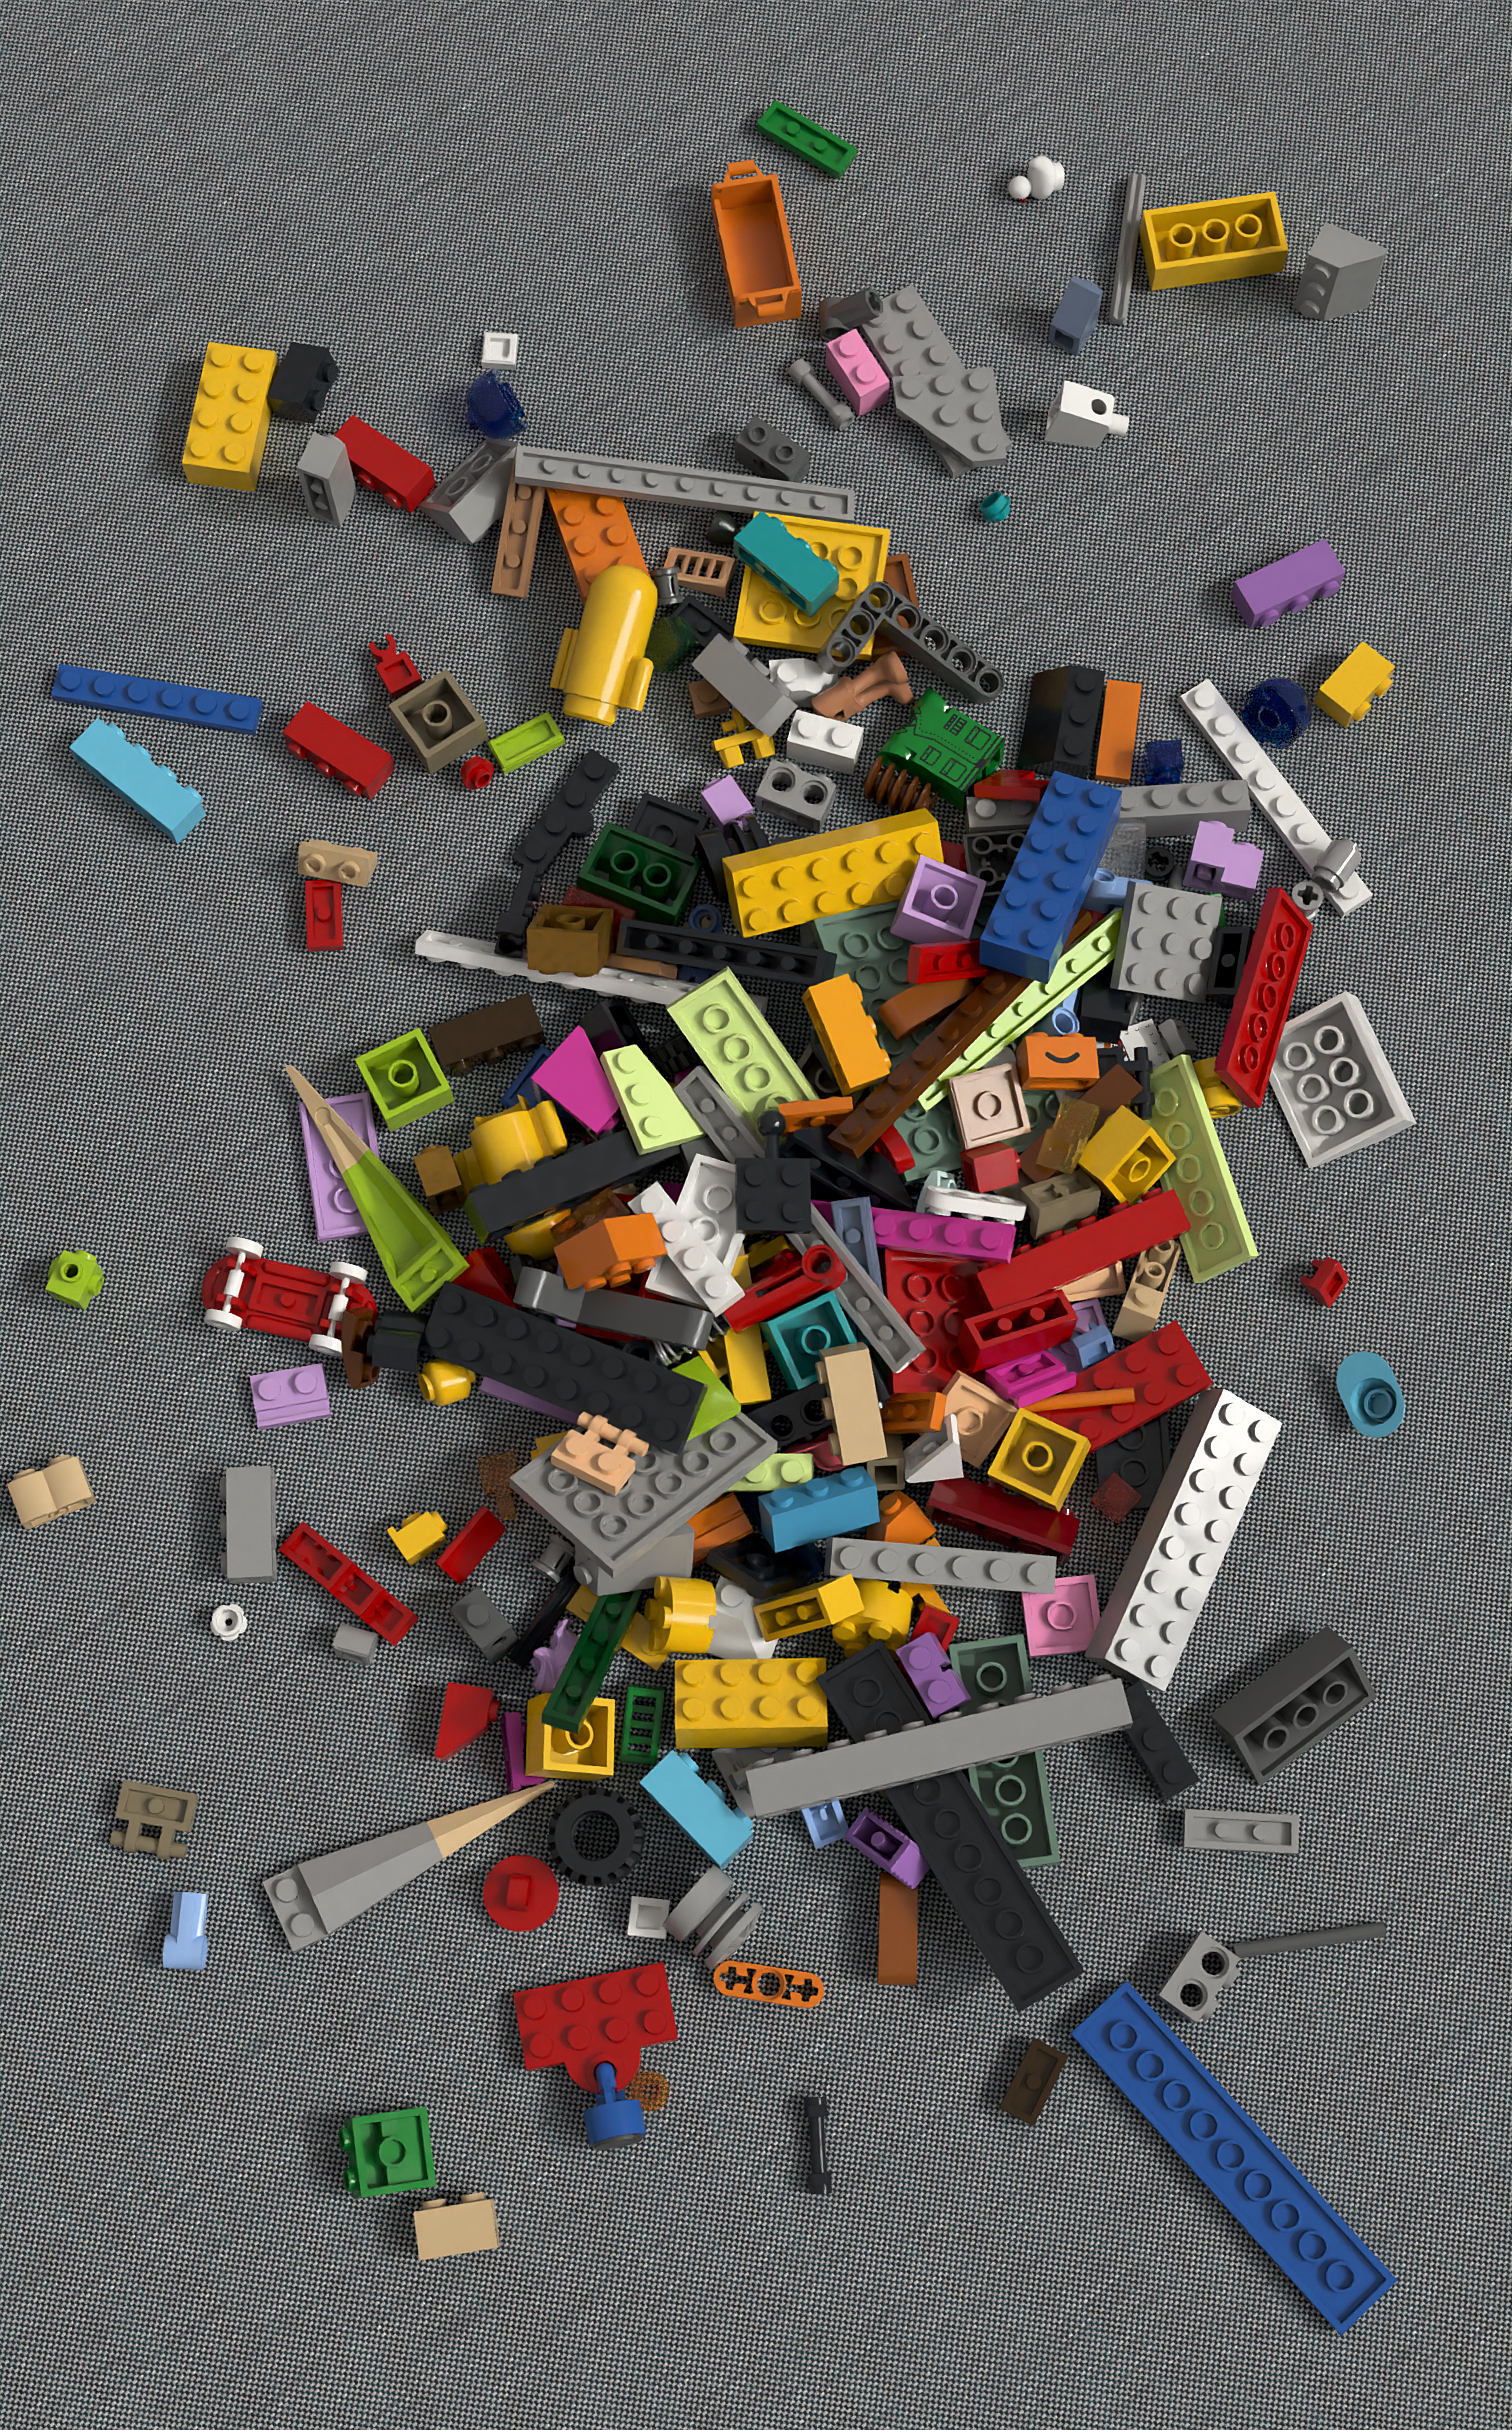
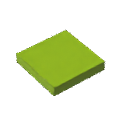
M700 1356L671 1370L709 1385L687 1441L741 1413V1404Z

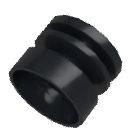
M752 813L742 816L744 833L738 822L733 819L728 822L730 838L725 839L717 826L694 834L699 858L703 860L702 867L719 903L729 900L722 858L770 847L764 830L760 828Z

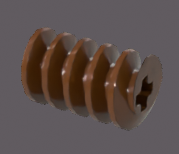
M879 756L864 779V798L871 799L876 795V804L882 806L888 802L887 808L891 813H894L899 808L900 814L926 808L931 813L940 795V790L933 796L930 795L931 783L929 782L921 789L917 788L918 776H915L910 782L905 781L906 769H903L897 776L894 775L895 763L893 762L885 769L881 768L883 757Z

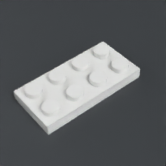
M696 1153L676 1206L731 1274L746 1235L736 1233L735 1165ZM667 1254L655 1260L656 1267L651 1269L645 1285L647 1292L710 1311Z

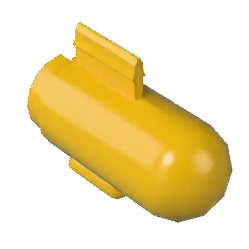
M626 564L612 565L598 573L590 585L579 630L564 628L549 687L563 690V693L566 694L562 709L566 717H576L610 727L615 722L618 709L626 711L631 709L639 712L643 710L653 672V663L650 659L644 658L658 602L657 588L651 577L635 566Z
M518 1095L519 1102L513 1107L497 1114L475 1117L473 1122L475 1129L469 1134L472 1147L461 1151L452 1158L466 1199L469 1191L479 1184L488 1182L491 1186L502 1181L501 1178L515 1169H521L522 1172L534 1168L533 1165L540 1159L550 1155L556 1157L566 1151L568 1147L567 1140L552 1100L543 1101L530 1109L527 1098ZM571 1209L504 1236L505 1242L514 1254H528L533 1257L534 1261L556 1257L553 1248L572 1238L575 1231Z

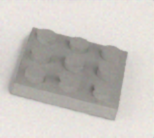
M1128 881L1110 988L1204 1004L1222 898Z

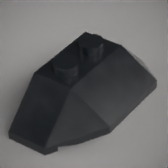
M833 1124L795 1130L779 1145L780 1158H810L811 1197L817 1201L832 1202L869 1196L871 1207L911 1212L914 1208V1203L899 1175L895 1173L883 1155L869 1147L858 1159H855L831 1146L827 1137L837 1128Z

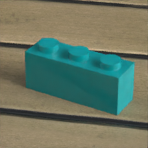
M761 510L734 537V555L810 618L839 590L837 568L829 560H821L815 555L810 545L804 539L799 537L796 539L787 531L783 522L777 517H769Z

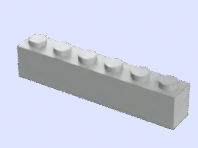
M829 1537L826 1541L824 1575L840 1577L851 1573L853 1578L1054 1594L1057 1557Z

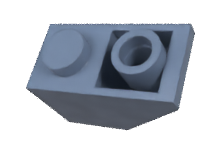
M1073 275L1051 322L1048 342L1078 356L1097 326L1103 290L1098 288L1092 281L1082 280Z

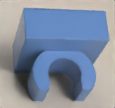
M1091 1322L1088 1324L1090 1331L1080 1336L1076 1331H1073L1072 1343L1077 1363L1083 1371L1116 1354L1111 1333L1105 1324L1098 1327L1095 1323Z

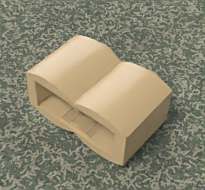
M68 1454L58 1456L49 1461V1467L37 1472L34 1468L23 1470L14 1475V1481L7 1484L21 1524L26 1530L43 1525L62 1515L75 1512L96 1502L82 1462L77 1456L72 1458Z

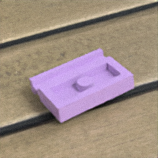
M322 1363L250 1376L259 1430L332 1417L325 1370Z

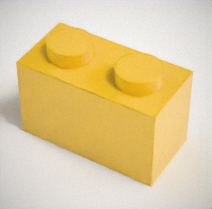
M1362 641L1319 688L1314 704L1344 728H1347L1354 719L1360 722L1372 706L1369 702L1376 695L1381 698L1392 686L1393 681L1390 677L1395 666Z

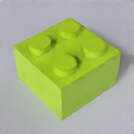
M420 1028L355 1058L358 1070L390 1133L454 1102L451 1088Z

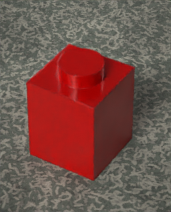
M997 1141L959 1152L965 1187L980 1194L1019 1183L1018 1170H1020L1021 1164L1019 1156L1013 1147Z

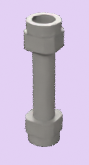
M801 358L790 366L788 373L792 380L799 387L804 385L829 412V420L835 427L844 430L853 422L855 415L851 412V409L845 402L839 404L814 377V368L808 362Z

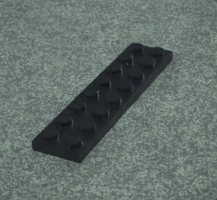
M446 1280L418 1347L419 1350L581 1415L582 1412H586L594 1417L600 1415L608 1419V1424L622 1431L628 1429L637 1434L636 1438L680 1456L709 1385Z

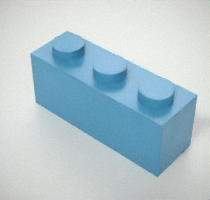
M863 1466L848 1468L837 1474L823 1478H814L803 1484L786 1489H776L772 1493L758 1496L762 1534L775 1553L880 1522L877 1486Z

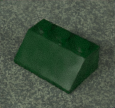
M606 821L578 874L576 898L600 908L613 909L614 914L630 920L678 927L690 903L703 866V860Z

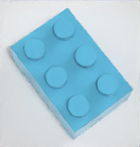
M672 1750L639 1782L640 1786L650 1799L708 1859L723 1870L753 1840V1832L751 1831L753 1822L740 1808L736 1807L732 1811L724 1803L727 1800L726 1794L711 1779L705 1784L699 1778L698 1774L700 1771L698 1770V1765L685 1752L678 1756Z

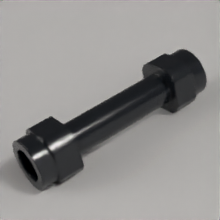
M827 2096L803 2098L804 2118L809 2120L812 2174H808L809 2194L832 2193L831 2173H827L824 2117L828 2116Z

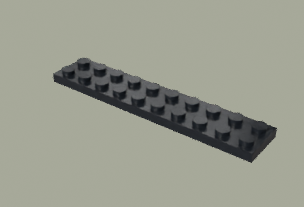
M881 1639L816 1678V1681L855 1744L864 1742V1735L872 1732L886 1730L887 1735L903 1732L901 1726L908 1723L924 1721L925 1726L933 1724ZM962 1770L883 1789L1018 2013L1085 1972Z

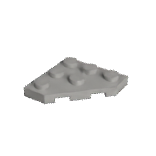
M993 367L892 377L896 415L906 422L908 420L913 422L923 430V434L944 449L948 447L961 456V461L971 468L1006 465L1007 457Z

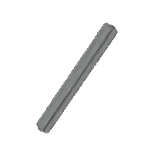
M1132 173L1128 177L1109 312V322L1111 324L1124 325L1127 322L1146 185V176L1144 174Z

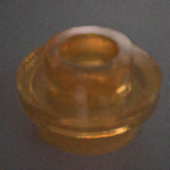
M644 2072L633 2081L631 2096L633 2100H640L642 2110L656 2111L663 2107L669 2098L670 2089L668 2082L657 2072ZM647 2084H654L658 2089V2094L653 2099H647L643 2095V2088Z

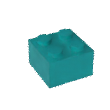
M823 1291L758 1323L789 1390H800L818 1381L815 1362L821 1361L819 1350L857 1343L834 1291Z

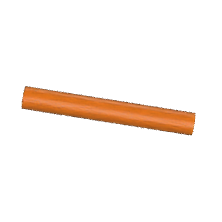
M1134 1387L1059 1394L1052 1395L1023 1408L1030 1412L1130 1403L1135 1402Z

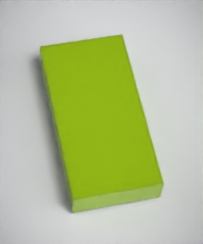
M549 711L494 738L487 742L503 774L506 775L564 745L565 739Z

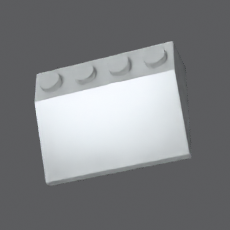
M1343 992L1285 1023L1269 1081L1309 1168L1382 1141L1416 1124L1357 996Z

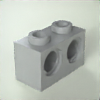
M772 759L755 795L756 808L820 834L836 799L837 785L822 774L815 773L811 775L801 771L799 766L790 761L783 760L779 762ZM777 783H786L790 788L786 791H777L773 786ZM814 795L820 797L822 801L818 804H809L805 799Z
M1201 1931L1196 1934L1155 1997L1192 2024L1198 2023L1200 2018L1206 2022L1219 2004L1214 1997L1223 1986L1225 1989H1229L1237 1978L1240 1970L1235 1966L1240 1958ZM1206 1953L1215 1954L1220 1960L1221 1968L1216 1975L1206 1973L1202 1967V1959ZM1185 1985H1192L1199 1992V2001L1194 2007L1186 2006L1180 1998L1181 1989Z

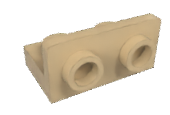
M310 839L309 842L302 841L299 846L298 874L367 887L377 866L378 853L366 851L360 847L351 848L331 844L325 840L316 841Z

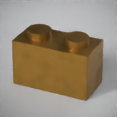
M440 1145L426 1147L420 1151V1155L413 1157L434 1216L464 1205L466 1196L448 1145L440 1147Z

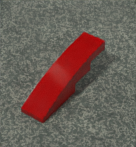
M303 1521L278 1549L394 1647L419 1619L384 1587Z

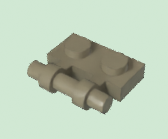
M123 1780L115 1818L129 1821L127 1832L112 1831L110 1845L124 1847V1852L134 1854L138 1850L157 1854V1858L170 1860L171 1857L185 1859L188 1844L174 1842L176 1830L191 1833L199 1795ZM143 1824L161 1827L160 1839L141 1835Z

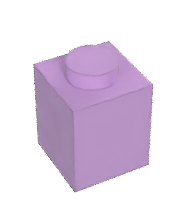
M731 775L722 780L720 778L712 780L701 792V806L714 825L721 830L725 838L730 835L728 823L730 820L735 819L742 828V816L749 813L753 814L752 805Z

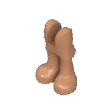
M891 650L883 654L876 662L852 680L847 676H842L835 686L812 698L811 703L816 715L845 722L852 715L861 712L870 703L882 697L891 696L900 705H907L913 702L914 697L907 683L909 680L904 666L895 651Z

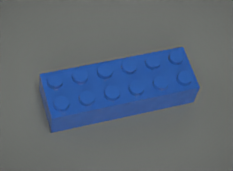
M1054 771L980 938L979 963L1038 982L1049 983L1119 820L1122 800L1121 790Z

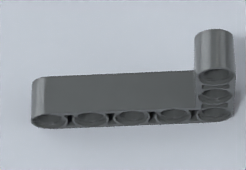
M880 581L871 583L856 597L817 655L818 665L823 672L831 675L841 673L855 661L877 629L975 704L988 703L997 697L1005 687V679L999 669L890 585ZM869 594L879 598L881 608H877L870 603ZM897 615L907 620L908 629L899 626ZM850 621H854L861 626L862 635H857L851 630ZM924 637H930L935 642L936 650H931L925 645ZM831 648L837 649L842 653V663L832 658ZM952 658H957L961 661L963 665L962 672L953 667ZM980 679H984L989 683L990 693L982 690L979 684Z
M522 1266L513 1299L514 1304L569 1323L699 1351H705L714 1319L713 1313L688 1306L603 1289L586 1292L584 1287L568 1289L565 1278L526 1266Z

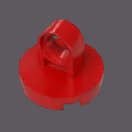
M529 1855L510 1856L498 1862L488 1873L483 1887L484 1905L489 1916L502 1928L513 1932H531L544 1925L555 1913L559 1902V1884L553 1871L540 1859Z

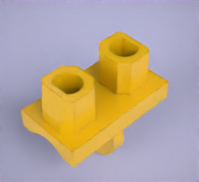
M736 708L731 709L732 720L721 723L723 733L736 730L737 734L710 743L713 754L718 752L725 769L744 764L739 747L743 744L751 742L756 760L775 754L773 737H768L758 728L746 731L745 727L753 724L745 716L742 717L741 712Z

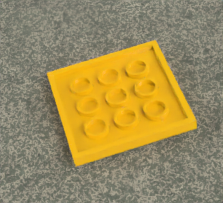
M754 511V517H755L759 512ZM766 513L769 517L775 516L781 520L792 536L796 539L798 537L804 539L810 545L815 555L821 560H829L837 568L839 590L810 618L745 564L733 637L744 644L818 654L856 597L871 583L876 581L883 582L891 530ZM869 594L870 603L879 608V598ZM850 621L851 630L857 635H862L861 626L854 621ZM875 632L856 659L871 661ZM831 648V656L843 657L839 650Z

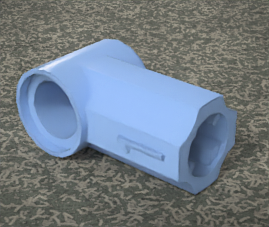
M1098 868L1081 908L1106 913L1114 905L1124 907L1128 881L1151 885L1152 882L1116 877L1113 872Z
M1080 987L1043 1016L1041 1021L1035 1024L1033 1033L1044 1032L1048 1034V1037H1062L1068 1033H1078L1079 1021L1076 1014L1082 989Z
M174 1892L170 1933H167L163 1947L164 1968L204 1970L207 1957V1936L204 1933L208 1894Z

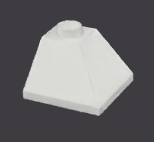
M720 1575L715 1588L716 1616H709L708 1628H713L714 1634L711 1645L706 1653L721 1659H771L778 1639L765 1642L752 1607L775 1596L763 1600L756 1599L748 1595L746 1589Z

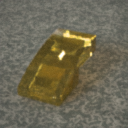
M1063 1095L1053 1130L1047 1128L1036 1163L1072 1174L1088 1143L1101 1107Z

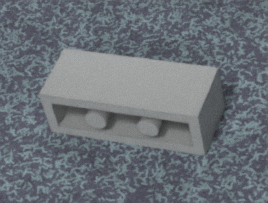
M313 432L296 467L310 516L341 527L357 495L346 445L333 435L327 434L322 436Z
M718 633L691 665L756 728L768 737H771L798 707L788 697L792 691L778 678L772 682L767 677L770 670L756 657L750 661L745 656L749 650L738 639L733 637L728 641Z
M271 1466L226 1468V1479H220L221 1501H226V1515H221L220 1532L222 1538L227 1537V1552H221L222 1574H227V1579L232 1584L277 1582L275 1471Z

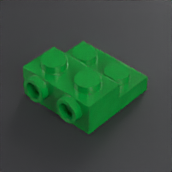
M426 2106L344 2119V2128H339L338 2141L341 2151L348 2152L349 2167L343 2170V2182L345 2190L352 2192L353 2199L436 2186Z

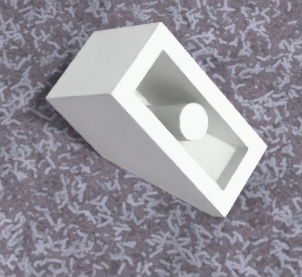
M805 658L769 660V679L773 682L778 678L792 691L788 697L798 706L797 708L812 707V698L835 686L838 682V674H827L823 672L818 663Z

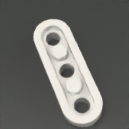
M928 1186L924 1202L930 1205L929 1211L939 1215L950 1216L951 1212L955 1211L961 1212L962 1216L969 1219L983 1220L984 1216L993 1217V1220L998 1223L1015 1224V1221H1022L1027 1208L1025 1203L1013 1198L939 1186Z

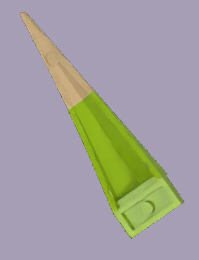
M286 1065L289 1077L320 1131L356 1203L391 1285L411 1312H419L441 1292L445 1280L448 1282L454 1281L469 1267L468 1263L450 1239L452 1237L297 1069L294 1066Z

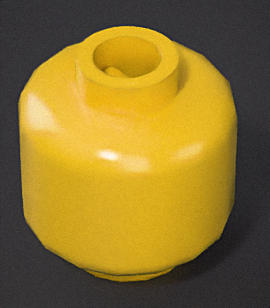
M437 1358L424 1364L422 1373L418 1375V1382L426 1401H432L437 1406L442 1407L465 1399L470 1395L471 1383L475 1382V1373L444 1359Z

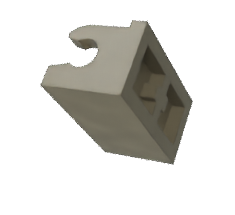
M1082 1169L1022 1187L1019 1194L1021 1195V1202L1025 1203L1027 1208L1024 1219L1021 1222L1028 1220L1029 1217L1031 1218L1030 1235L1035 1240L1059 1230L1065 1231L1076 1227L1075 1224L1092 1216L1097 1218L1101 1189Z

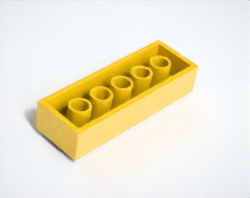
M926 808L722 858L734 926L742 937L747 938L811 922L814 919L901 899L920 855L944 864L938 821Z

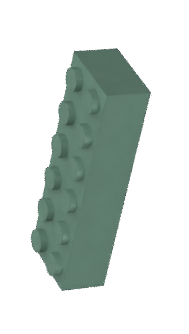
M1023 1634L950 1644L946 1653L951 1661V1664L948 1665L949 1669L956 1670L972 1699L956 1709V1712L961 1711L962 1717L976 1714V1708L981 1705L998 1702L1001 1708L1013 1705L1015 1697L1033 1693ZM1039 1750L965 1769L968 1782L1021 1868L1028 1870L1058 1865L1061 1860L1043 1751Z

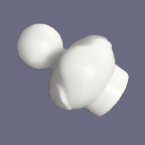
M1041 155L1033 158L1029 162L1027 178L1017 176L1010 181L1008 186L1010 195L1018 199L1020 203L1025 202L1029 194L1039 200L1047 198L1053 190L1062 189L1065 179L1063 166L1059 162L1053 163L1046 156Z

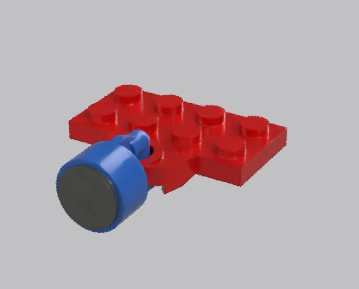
M664 1962L513 1993L526 2071L531 2072L566 2065L572 2081L581 2090L596 2096L597 2106L583 2112L589 2147H593L594 2150H609L642 2141L643 2137L646 2136L641 2102L640 2100H626L624 2089L636 2079L641 2066V2048L679 2041Z

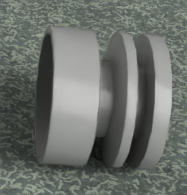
M714 1865L703 1875L662 1925L680 1943L696 1932L701 1937L693 1950V1954L696 1957L710 1945L714 1950L704 1962L710 1970L720 1962L730 1958L754 1931L756 1922L765 1909L756 1902L744 1914L740 1909L750 1897L747 1892L742 1893L732 1902L727 1899L726 1896L731 1890L734 1881L717 1865Z

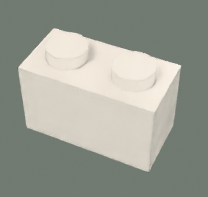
M796 709L787 738L786 757L853 775L863 745L864 728Z

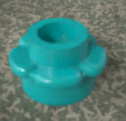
M1000 491L993 492L987 496L979 506V510L983 513V520L987 522L994 521V523L1004 520L1010 513V497H1004Z

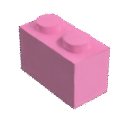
M856 329L826 344L825 364L859 417L888 402L890 381Z

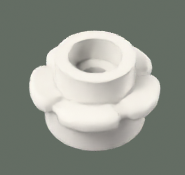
M235 1604L229 1606L221 1605L216 1608L210 1623L212 1632L216 1636L220 1635L225 1641L237 1639L238 1634L244 1633L247 1628V1618L243 1616V1609ZM227 1619L232 1620V1624L230 1626L226 1625Z

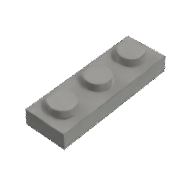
M1184 1809L1182 1848L1297 1855L1299 1854V1815Z

